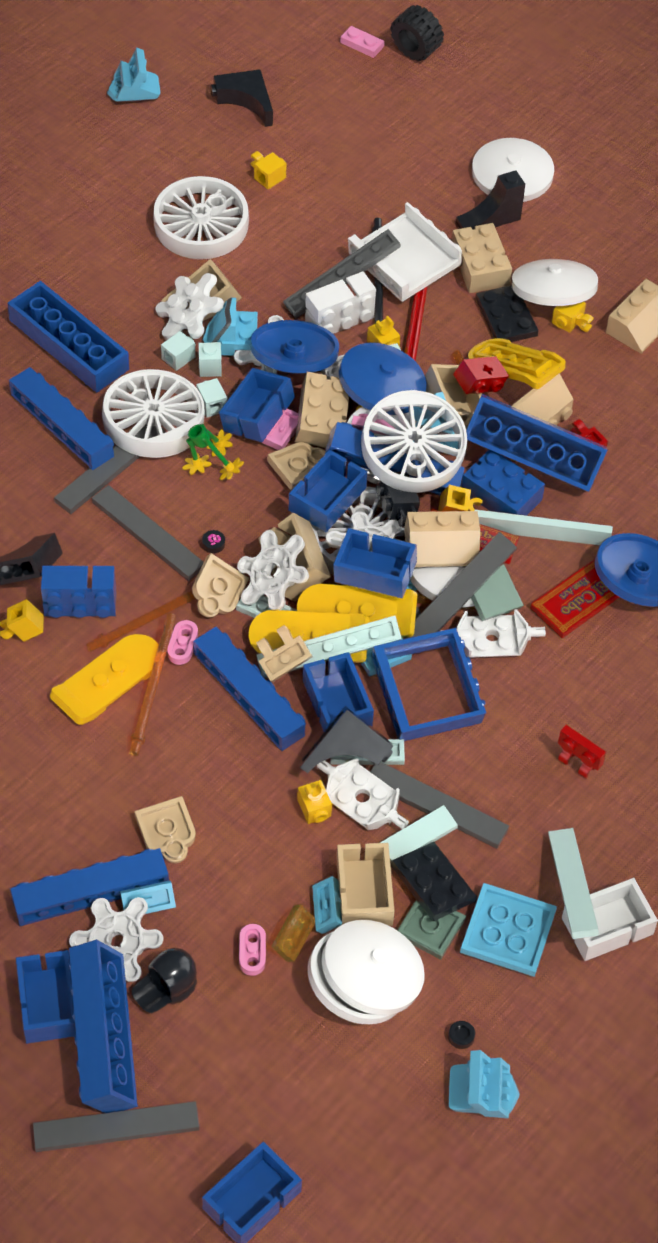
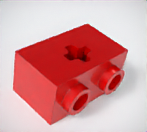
M496 356L463 359L453 374L465 394L498 392L503 388L504 383L509 377Z

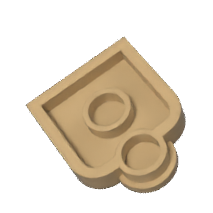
M298 442L268 454L267 461L292 491L301 480L304 481L306 474L325 455V450L312 448L307 443Z
M212 553L207 555L192 587L193 594L198 599L197 606L199 612L203 616L211 618L218 613L227 614L233 611L249 578Z
M177 797L135 811V818L147 849L155 850L160 848L163 857L168 862H182L187 856V847L194 843L196 834L183 797Z

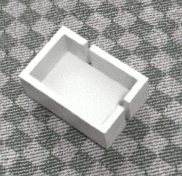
M360 272L346 278L347 283L356 296L353 295L343 280L306 293L307 309L305 310V322L319 325L333 334L362 322H367L374 318L376 288L366 274Z
M635 878L590 894L599 936L578 938L574 942L584 961L628 945L630 938L632 942H636L654 935L658 920ZM564 906L562 920L571 935L568 917Z

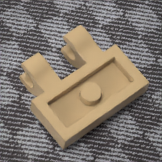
M285 625L277 629L285 645L274 652L267 639L263 638L256 642L264 655V658L259 660V663L271 682L276 681L313 657L302 637L299 635L293 638L288 627Z

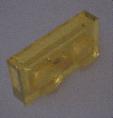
M301 904L294 905L271 947L287 962H294L315 925V917Z

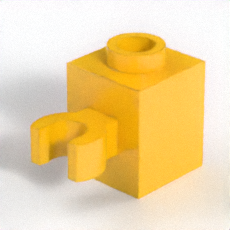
M258 151L251 154V157L254 159L251 162V166L254 168V179L269 190L286 178L287 163L282 158H279L273 152L266 157H263Z
M581 302L573 305L556 306L553 312L552 324L569 333L576 325L584 332H588L592 328L590 323L594 318L589 314H584L586 303Z
M389 316L382 321H376V324L368 327L367 343L386 345L397 343L400 348V335L393 328L394 322Z
M448 485L440 495L438 511H475L473 505L480 506L483 500L480 498L470 500L471 490Z
M27 599L7 608V619L0 622V626L4 629L0 631V636L6 640L15 633L22 641L43 633L44 615Z
M321 780L298 787L297 800L308 824L320 823L331 817L332 803Z

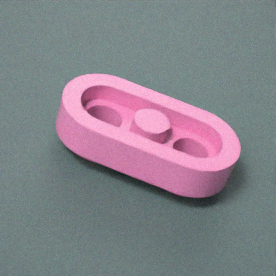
M183 620L175 625L168 645V658L172 663L182 665L191 659L194 651L193 641L198 638V627L194 622Z
M249 924L243 927L240 932L239 965L243 973L255 976L260 974L265 968L266 933L261 926ZM250 938L257 939V941L254 943H251L248 940ZM253 961L256 962L257 965L250 966L248 965V963Z

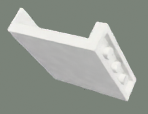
M408 202L405 203L404 214L370 235L359 239L354 234L348 238L349 254H352L387 229L391 231L400 242L401 247L369 268L368 271L402 302L462 264V250L460 246L456 243L454 244L443 231L434 226L431 220H427L417 208H414Z

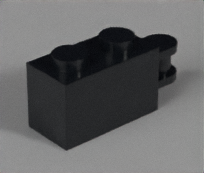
M405 472L404 476L410 477L409 474ZM382 481L376 484V493L382 500L383 511L387 513L389 520H397L399 526L404 527L407 513L418 512L420 500L417 493L394 489Z

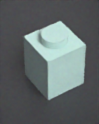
M179 331L161 344V359L174 370H179L196 357L194 340Z
M221 342L199 343L200 377L222 376Z
M218 379L196 384L204 401L206 418L219 414L227 402V396Z

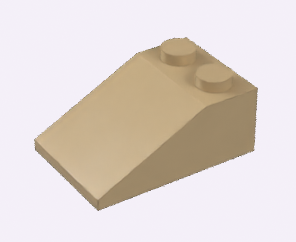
M211 259L188 277L191 283L196 284L204 274H214L217 277V282L210 291V297H219L224 303L231 297L236 298V302L242 298ZM175 288V289H174L173 291H171L166 297H164L161 301H162V302L168 301V298H169L171 295L176 294V290H177V289ZM216 313L207 314L203 321L214 317Z

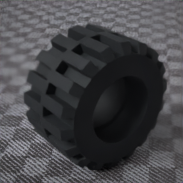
M419 5L408 7L392 22L390 27L391 37L394 39L393 42L397 45L400 52H403L406 57H410L412 60L416 59L417 61L425 60L442 45L444 32L438 22L439 20L434 17L433 13Z

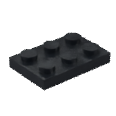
M512 285L476 293V301L494 339L501 338L515 342L538 336L539 330L524 299L513 291Z
M435 842L392 860L391 867L432 921H436L476 901V894Z

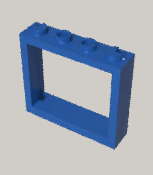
M456 628L373 646L372 662L397 739L408 741L482 723L487 713L484 707L486 703L483 699H480L478 680L472 676V663L470 658L465 655L464 639L461 640ZM448 646L470 712L409 726L388 659Z

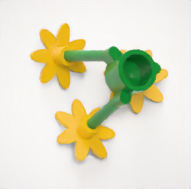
M197 424L190 428L188 431L189 438L186 442L190 447L192 458H185L188 464L182 467L183 470H190V475L195 474L197 470L200 473H204V467H210L212 464L207 461L209 455L200 458V455L196 453L195 446L199 448L207 446V449L212 450V456H217L224 464V469L220 470L222 474L219 478L220 480L226 477L230 480L233 473H240L239 468L244 464V461H240L238 457L232 463L224 457L226 454L225 447L230 448L233 446L229 442L232 437L231 433L224 436V431L221 429L218 436H215L206 429L204 424Z

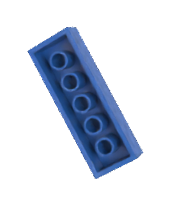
M42 281L37 282L7 303L9 320L96 393L130 370L128 351Z
M484 394L481 395L466 430L467 440L588 492L608 451L606 446Z
M97 939L69 948L70 958L68 966L72 978L70 990L74 1002L72 1015L76 1027L74 1040L78 1051L79 1096L82 1103L104 1113L125 1111L138 1107L123 954Z

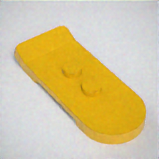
M501 338L483 341L474 346L468 354L469 359L496 356L508 373V378L524 382L536 390L556 377L566 366L565 359L555 352L532 349Z
M315 584L302 592L297 602V611L363 614L369 617V623L396 616L401 637L410 638L414 635L417 592L406 589L402 599L354 586Z
M267 610L257 615L252 621L249 628V640L256 652L261 654L262 652L256 642L263 638L267 639L273 650L285 645L277 632V629L284 625L288 627L293 638L300 635L303 641L367 624L369 623V617L363 614ZM367 650L350 654L353 663L365 662Z
M134 634L126 636L64 683L53 687L50 698L75 723L83 725L102 714L118 698L142 680L148 679L159 669L162 660L160 646L153 638L146 635Z

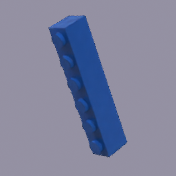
M29 367L9 379L11 395L92 470L114 457V442L109 435L103 434L97 424L91 423L80 409L77 410L67 397L59 394L54 385L48 384L41 373H36Z
M337 422L331 429L325 454L332 450L346 458L348 463L351 461L362 468L370 470L362 454V430L356 429L346 422ZM369 431L370 437H378ZM393 444L370 445L372 451L377 452ZM401 449L382 456L378 460L383 465H386ZM405 453L389 470L392 472H402L407 454ZM428 455L438 473L446 470L444 466ZM418 460L411 461L413 465H421V462ZM427 466L421 475L422 478L432 476ZM460 466L450 481L429 492L441 495L448 485L460 487L465 468Z
M216 626L193 641L194 655L281 751L305 737L306 722L300 713L296 714L289 701L276 692L271 681H266L261 676V672L255 664H250L244 652L232 644L227 633H222Z
M146 849L140 854L120 856L110 862H98L91 867L80 870L72 869L65 874L46 876L41 880L31 883L23 882L16 887L10 888L19 926H24L90 908L93 902L99 898H105L108 902L120 900V891L169 881V874L161 849Z

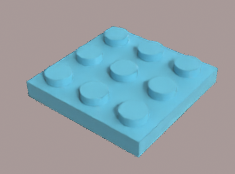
M483 883L460 953L535 977L557 906Z

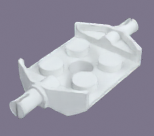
M514 610V615H500L482 621L480 616H467L468 612L465 611L457 626L458 635L461 637V640L464 639V652L467 657L521 656L531 637H545L546 634L545 626H528V623L518 610ZM495 635L498 640L489 641L486 636Z
M357 758L337 767H333L325 760L317 764V768L328 775L326 792L331 803L367 830L378 829L384 824H390L391 822L401 829L408 825L409 821L400 816L396 811L400 795L399 788L396 790L391 788L362 767ZM365 793L370 798L366 802H359L356 800V796Z

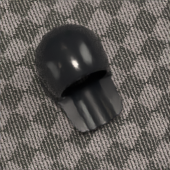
M166 949L151 961L148 966L147 975L132 988L131 992L134 999L148 1013H154L169 1003L172 1005L181 1003L195 990L197 984L196 963L191 954L184 949ZM161 979L165 981L169 990L163 986V984L161 983Z

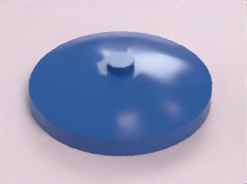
M281 320L262 325L254 331L251 337V352L259 362L279 371L289 373L317 372L330 367L336 362L339 355V342L333 333L319 325L305 321Z
M363 343L356 345L346 352L339 366V379L343 389L356 403L368 410H372L383 398L397 392L409 390L426 392V378L416 361L403 351L386 344ZM399 407L403 414L409 412L408 407ZM393 409L386 412L389 415H396Z
M622 533L607 538L600 545L595 556V569L600 580L609 590L624 600L642 606H658V540L634 533Z

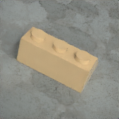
M645 279L609 315L606 329L607 334L640 354L658 337V285L648 279Z
M559 373L540 389H532L513 404L512 407L557 426L562 420H567L573 412V397Z
M478 511L407 513L404 527L406 542L417 544V563L415 567L467 566L480 553Z

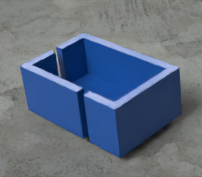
M252 368L219 412L224 432L242 436L244 433L245 438L263 442L283 415L282 410H286L295 398L291 378Z
M489 449L478 460V464L475 463L463 474L461 488L471 490L470 498H480L483 500L481 506L489 511L527 516L542 501L545 483L530 473L524 475V469L501 454Z
M329 450L306 474L304 481L301 480L289 493V511L308 520L322 531L327 532L366 489L368 471L350 461L348 463L347 478H345L347 459Z
M348 528L333 564L334 582L403 599L409 584V578H411L417 563V544L373 534V552H371L369 533Z
M42 566L41 593L44 616L54 618L61 616H75L78 618L84 616H98L102 618L116 616L117 592L114 566H93L92 588H87L88 566Z
M349 652L328 658L327 676H325L324 659L303 665V683L317 717H320L319 722L323 732L345 706L370 726H373L374 710Z
M69 950L45 953L47 970H42L40 954L16 957L26 1044L74 1037L76 1034L75 1021L72 1015L74 1002L70 990L72 978L68 966Z
M263 1141L202 1197L203 1210L219 1226L224 1223V1231L236 1243H247L279 1213L280 1205L284 1208L301 1192L302 1179Z

